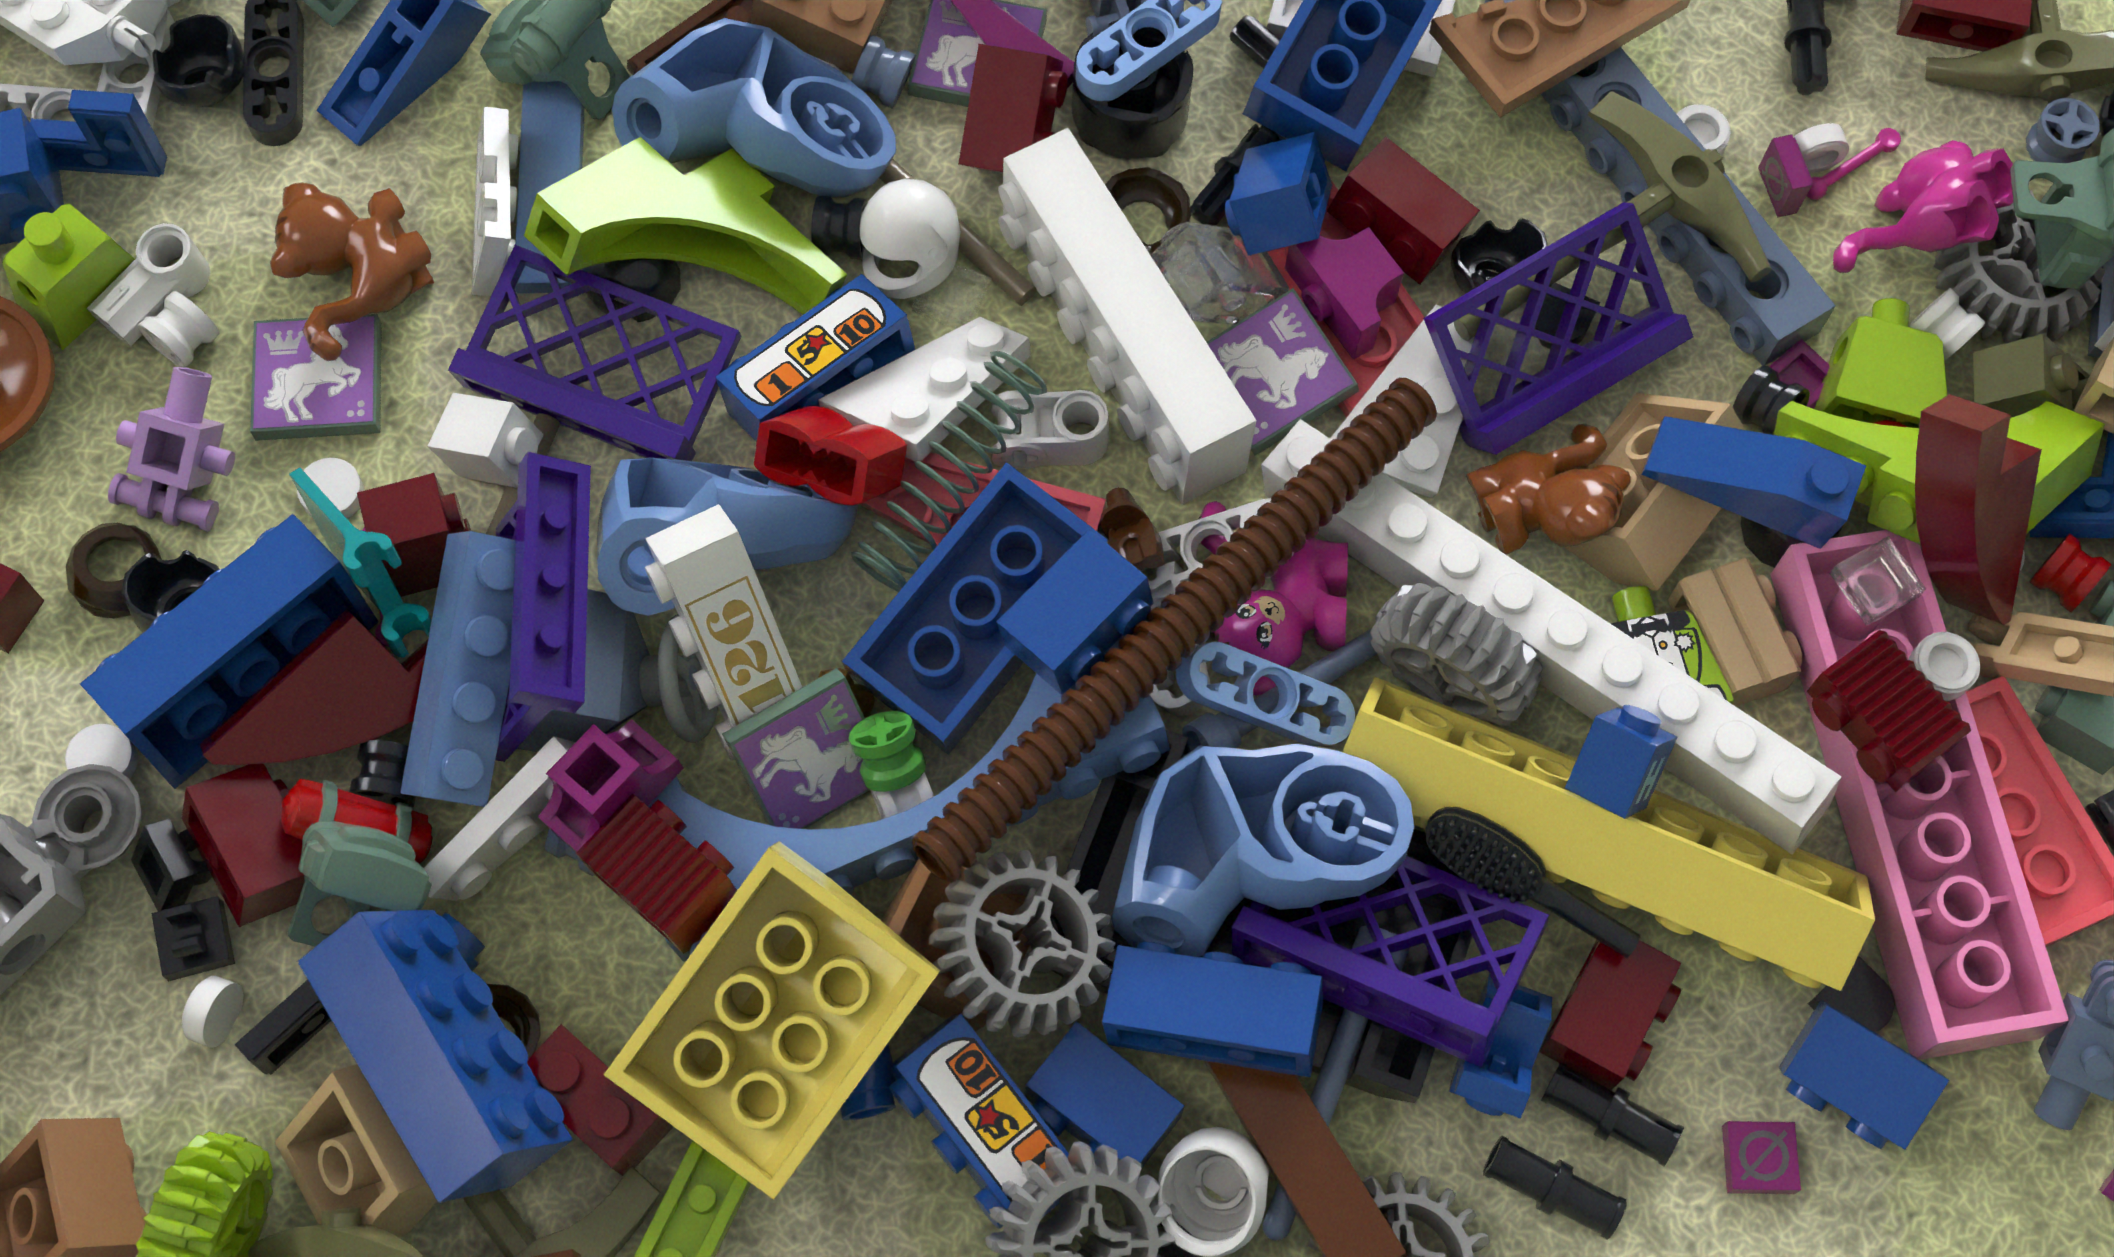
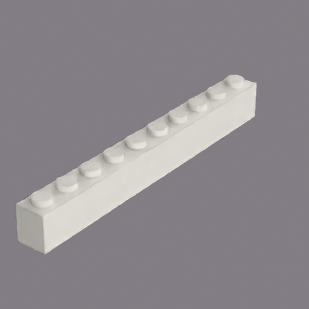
M1300 419L1261 464L1265 497L1271 498L1277 491L1284 490L1285 483L1291 478L1297 477L1298 471L1303 466L1310 464L1311 459L1317 453L1323 452L1324 446L1331 439ZM1383 473L1372 476L1371 483L1363 489H1359L1358 495L1349 502L1346 501L1344 509L1337 514H1333L1332 520L1327 525L1319 527V535L1331 542H1348V554L1399 589L1403 585H1415L1416 583L1427 584L1431 588L1435 586L1443 587L1452 595L1463 594L1467 601L1477 606L1484 605L1485 610L1494 617L1503 618L1504 624L1510 630L1519 632L1523 637L1522 642L1531 646L1537 654L1536 658L1543 667L1540 674L1542 680L1539 684L1592 720L1595 719L1596 715L1617 707L1622 709L1624 705L1639 707L1656 715L1662 721L1659 728L1678 737L1664 768L1793 855L1831 805L1842 776Z

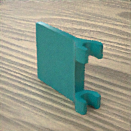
M299 467L289 475L332 554L340 561L354 583L359 586L383 615L381 632L392 653L401 658L405 657L409 652L402 641L404 636L411 631L422 630L429 637L432 618L425 607L403 602L381 560H386L394 569L401 565V559L392 541L385 534L366 532L355 528Z

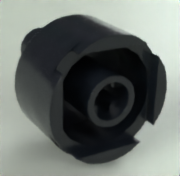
M1117 21L1109 23V27ZM1152 27L1140 28L1132 35L1139 45L1148 48L1157 47L1166 40L1161 31ZM1091 33L1083 40L1077 50L1073 70L1072 115L1081 140L1086 145L1118 158L1138 159L1162 156L1180 137L1188 119L1193 81V62L1188 50L1186 53L1185 51L1181 52L1120 97L1110 101H1096L1085 96L1079 90L1076 83L1077 55L1081 47L1094 38L1093 33ZM1119 46V57H1120V56L1123 55V52H1122L1121 47ZM1094 64L1092 73L1096 74L1100 71H1105L1111 76L1114 74V64L1105 69Z

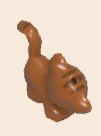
M301 182L283 188V208L278 215L275 226V244L277 249L270 261L273 275L283 278H296L306 273L330 275L345 270L349 266L352 268L351 296L340 301L315 306L302 329L310 349L324 360L333 361L340 356L342 345L331 336L328 331L330 326L351 323L368 314L389 312L403 303L412 293L428 284H434V280L426 267V264H429L431 261V252L417 231L404 232L399 219L404 216L405 211L399 198L390 188L375 192L368 202L370 218H358L341 198L321 192L314 184Z
M1578 424L1574 427L1571 439L1576 445L1557 449L1544 455L1522 450L1505 456L1495 464L1481 467L1466 475L1480 507V512L1477 515L1483 529L1486 532L1497 529L1498 533L1495 537V542L1502 553L1507 555L1519 550L1529 538V533L1540 529L1558 546L1568 547L1594 540L1611 530L1616 524L1622 511V491L1630 483L1629 472L1621 467L1600 464L1592 469H1575L1593 464L1606 451L1607 442L1597 427L1588 424Z

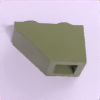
M2040 334L1973 352V402L2011 414L2010 418L2024 414L2042 405L2046 400L2074 411L2090 375L2074 362L2069 353H2064L2048 337Z

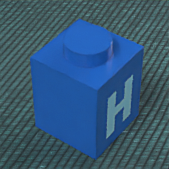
M1624 705L1622 709L1617 707L1596 715L1565 789L1626 819L1647 808L1678 737L1659 728L1662 721L1656 715L1639 707Z

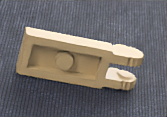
M2017 611L2016 615H2012L2011 621L2005 625L1977 614H1973L1967 626L1973 635L1990 644L1996 643L2000 645L1973 644L1969 642L1979 656V674L1981 676L1994 678L1999 675V677L2003 676L2015 680L2114 697V626Z

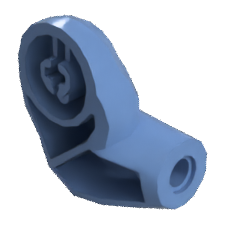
M727 18L692 31L658 58L625 80L615 94L612 107L615 133L621 146L641 137L662 157L667 159L670 164L723 154L733 148L756 170L778 181L821 196L847 197L868 189L885 172L896 153V135L885 114L866 93L838 69L802 51L769 27Z
M662 458L620 460L608 484L600 508L597 531L598 580L610 600L622 610L646 616L675 608L672 599L663 604L661 603L645 570L646 566L655 562L645 538L719 504L738 530L754 570L772 569L791 564L823 560L834 555L852 530L858 504L843 505L834 503L817 494L808 484L801 486L784 485L769 479L759 470L746 467Z
M1290 744L1255 750L1198 746L1163 771L1153 783L1135 823L1111 917L1114 929L1135 948L1141 942H1156L1173 948L1176 954L1200 957L1206 953L1227 916L1244 898L1281 910L1312 907L1323 901L1360 896L1385 883L1405 860L1414 831L1411 801L1398 781L1370 761L1338 750L1302 744Z

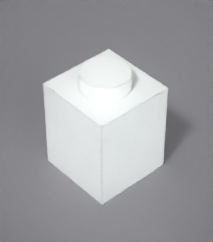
M452 393L428 447L458 476L518 488L519 463L527 452L537 453L538 445L544 434L513 402Z

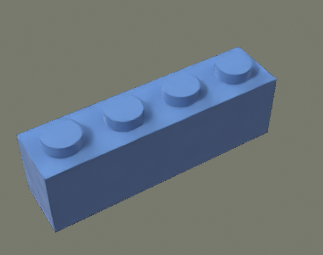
M473 531L447 534L400 794L481 807L488 803L510 682L516 540Z

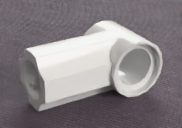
M163 223L152 226L145 231L137 242V258L87 308L94 318L130 347L142 336L138 329V324L146 317H156L164 309V299L172 291H177L185 297H191L202 291L209 282L211 273L209 263L183 228L177 225ZM181 257L174 265L166 267L173 259Z

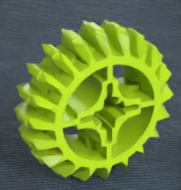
M208 1131L205 1135L198 1134L194 1137L188 1146H185L177 1153L174 1166H170L165 1170L164 1181L159 1191L153 1193V1204L149 1214L143 1218L145 1226L142 1236L136 1243L139 1250L138 1257H248L250 1247L259 1240L264 1222L268 1216V1202L273 1194L270 1183L274 1173L269 1152L263 1150L261 1146L248 1142L247 1138L227 1132L221 1135Z

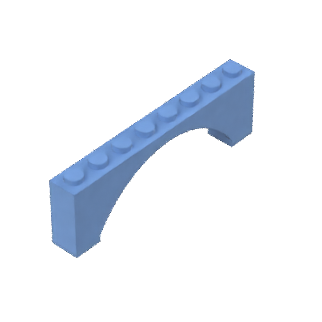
M1121 636L1104 654H1106L1112 648L1119 649V640H1121L1123 636ZM1036 673L1028 694L1009 727L990 751L963 777L938 795L919 805L875 822L845 828L812 830L775 827L745 820L707 805L689 795L677 776L648 807L650 808L657 799L660 800L686 824L687 828L680 835L697 849L706 840L734 866V869L727 876L737 890L766 850L780 841L851 895L854 887L877 877L882 880L893 879L911 870L915 865V861L919 859L913 849L912 837L919 831L927 833V822L933 817L943 818L942 808L947 803H959L957 794L966 787L973 789V779L978 774L984 773L988 775V765L995 759L1003 760L1002 752L1008 746H1018L1017 737L1022 732H1033L1032 723L1039 717L1047 718V709L1054 703L1062 704V695ZM1076 683L1070 689L1076 690ZM1151 695L1144 699L1139 698V706L1134 711H1124L1125 719L1117 726L1110 725V734L1102 740L1095 739L1096 747L1090 753L1084 754L1080 752L1081 762L1073 768L1066 767V776L1061 781L1055 782L1051 780L1052 790L1044 796L1036 795L1037 804L1030 810L1021 809L1022 819L1014 825L1027 821L1038 812V807L1063 797L1064 799L1071 800L1092 792L1099 785L1100 780L1124 770L1126 773L1142 771L1156 763L1162 753L1169 751L1170 747L1166 728ZM707 932L703 933L700 940L693 943L690 951L684 954L667 939L666 942L684 962L689 958Z

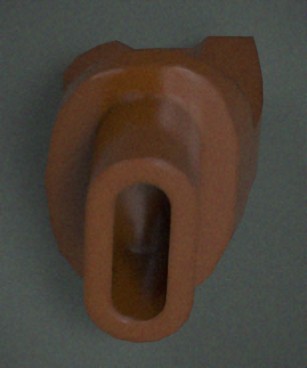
M1114 488L1110 490L1106 495L1107 508L1102 512L1100 519L1102 530L1108 539V545L1138 570L1154 569L1165 565L1160 535L1146 513L1136 503L1127 489Z

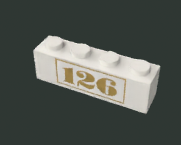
M718 504L645 538L655 560L654 563L646 566L645 570L661 603L663 604L671 599L679 617L668 621L670 628L684 656L688 657L692 654L697 656L702 669L693 673L692 677L708 710L718 706L724 721L714 727L729 759L732 761L734 757L722 733L801 689L802 685L740 534Z

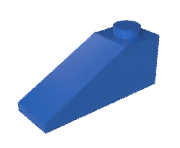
M390 0L316 111L353 143L362 146L460 61L491 13L475 0Z
M1665 416L1660 423L1641 475L1821 549L1847 522L1866 465L1805 440Z

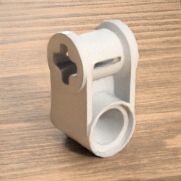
M1018 390L1006 391L997 395L1008 405L1019 409H1028L1029 407L1027 401ZM1085 390L1047 392L1041 395L1029 394L1034 404L1033 413L1025 415L1014 413L1020 423L1021 434L1000 433L1006 443V452L1001 454L991 453L992 461L999 467H1003L1006 462L1014 468L1092 464L1102 458L1108 449L1109 414L1107 406L1100 396ZM991 403V412L997 418V425L1014 429L1015 425L1001 407ZM1076 423H1088L1095 427L1091 432L1082 435L1073 434L1067 430L1068 427ZM998 441L992 448L1000 449V442Z

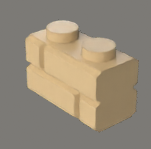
M1743 558L1721 565L1715 570H1705L1684 577L1678 582L1668 598L1673 612L1686 610L1693 614L1731 690L1734 700L1732 704L1734 706L1785 691L1802 672L1799 667L1802 664V651L1795 635L1789 630L1782 631L1773 611L1776 607L1774 589L1765 575H1756L1749 559Z

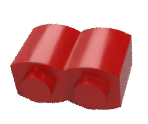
M806 406L759 423L754 466L763 475L775 482L789 486L808 484L817 494L829 501L843 505H856L901 486L900 481H902L907 443L897 434L884 427L873 424L853 426L845 417L833 410L820 406Z

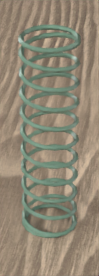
M1001 351L990 352L992 362H984V367L993 376L1017 389L1027 401L1028 409H1019L1004 403L991 390L976 381H971L970 386L980 396L1001 407L1013 421L1014 429L998 426L987 420L965 402H956L959 410L986 426L1000 442L1001 448L996 449L973 440L951 422L942 421L943 427L948 432L971 445L986 462L987 468H978L959 460L942 445L935 441H928L929 447L957 465L972 482L973 488H965L941 477L923 462L914 461L915 467L939 482L955 498L960 507L957 509L941 504L927 497L910 483L900 481L902 488L922 500L939 516L946 526L945 529L935 527L915 518L892 501L886 502L888 508L905 518L923 534L932 548L916 545L896 535L877 521L872 522L873 527L899 545L916 563L918 568L922 563L913 550L930 554L937 547L934 538L927 530L939 534L948 533L951 530V524L942 510L953 514L965 511L964 502L957 491L967 494L978 492L979 485L972 472L980 474L992 472V462L986 452L992 454L1006 452V443L1000 433L1015 434L1020 432V423L1014 413L1022 415L1033 413L1034 404L1029 394L1041 395L1047 393V386L1043 379L1026 364ZM996 356L1022 369L1041 388L1035 387L1014 375L998 361ZM863 541L858 542L859 547L879 562L861 552H851L852 559L858 566L897 592L907 583L897 569L911 574L917 571L915 568L905 566L884 556ZM865 562H867L868 564L872 565L873 567H875L876 569H878L879 571H881L882 573H884L886 576H888L890 579H892L895 583L891 582L890 580L886 579L885 577H883L882 575H880L879 573H877L875 570H873L871 567H869Z

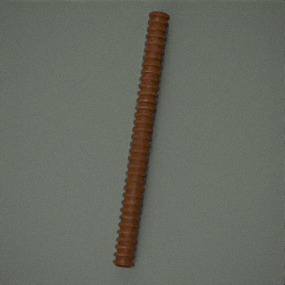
M1399 377L1389 385L1388 390H1384L1376 397V402L1367 405L1363 410V414H1359L1350 422V427L1342 429L1337 434V439L1328 442L1324 446L1323 452L1317 453L1311 459L1310 464L1303 466L1298 471L1297 477H1293L1285 483L1284 490L1277 491L1271 496L1270 503L1267 502L1258 509L1257 516H1251L1244 522L1243 529L1239 528L1234 531L1230 536V542L1225 541L1217 548L1216 555L1208 556L1203 561L1202 568L1198 567L1189 574V581H1183L1176 586L1175 594H1169L1161 601V608L1156 607L1147 614V621L1137 623L1133 627V635L1127 634L1119 640V649H1110L1105 654V662L1099 661L1090 668V676L1084 675L1076 681V690L1069 689L1062 694V704H1052L1047 709V718H1037L1032 723L1033 732H1022L1017 737L1018 746L1010 745L1002 752L1003 760L995 759L988 765V775L984 773L978 774L973 779V789L967 787L962 789L957 794L959 803H947L942 808L943 818L933 817L927 822V833L919 831L912 837L913 849L926 868L941 880L954 883L962 876L960 869L962 866L965 868L972 867L977 862L976 852L983 854L992 848V837L995 839L1002 838L1007 833V823L1014 825L1022 819L1021 809H1032L1037 804L1036 795L1044 796L1052 790L1051 780L1055 782L1061 781L1066 776V767L1073 768L1081 762L1080 752L1084 754L1090 753L1096 747L1095 739L1102 740L1110 734V725L1117 726L1125 719L1124 711H1134L1139 706V698L1144 699L1153 692V684L1159 685L1167 679L1168 671H1174L1181 666L1182 657L1187 658L1191 656L1196 650V644L1204 643L1209 639L1210 631H1216L1223 625L1224 617L1229 618L1235 614L1238 604L1246 603L1251 598L1252 591L1255 592L1264 586L1265 578L1273 577L1278 572L1279 565L1282 566L1290 561L1293 552L1300 551L1305 546L1306 540H1310L1318 534L1319 527L1327 525L1332 520L1333 514H1337L1345 508L1346 501L1349 502L1358 495L1359 489H1363L1371 483L1372 476L1380 474L1384 470L1385 464H1389L1397 457L1398 451L1401 452L1410 445L1411 439L1418 437L1423 432L1424 427L1429 426L1436 420L1437 410L1430 394L1418 383L1408 378Z

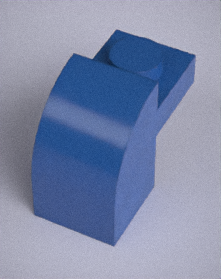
M1490 974L1487 977L1477 1003L1486 1008H1489L1497 992ZM1518 985L1494 1035L1493 1046L1483 1067H1478L1458 1058L1449 1092L1464 1097L1471 1107L1482 1113L1492 1116H1500L1503 1113H1507L1521 1119L1530 1097L1532 1068L1551 1023L1553 997Z

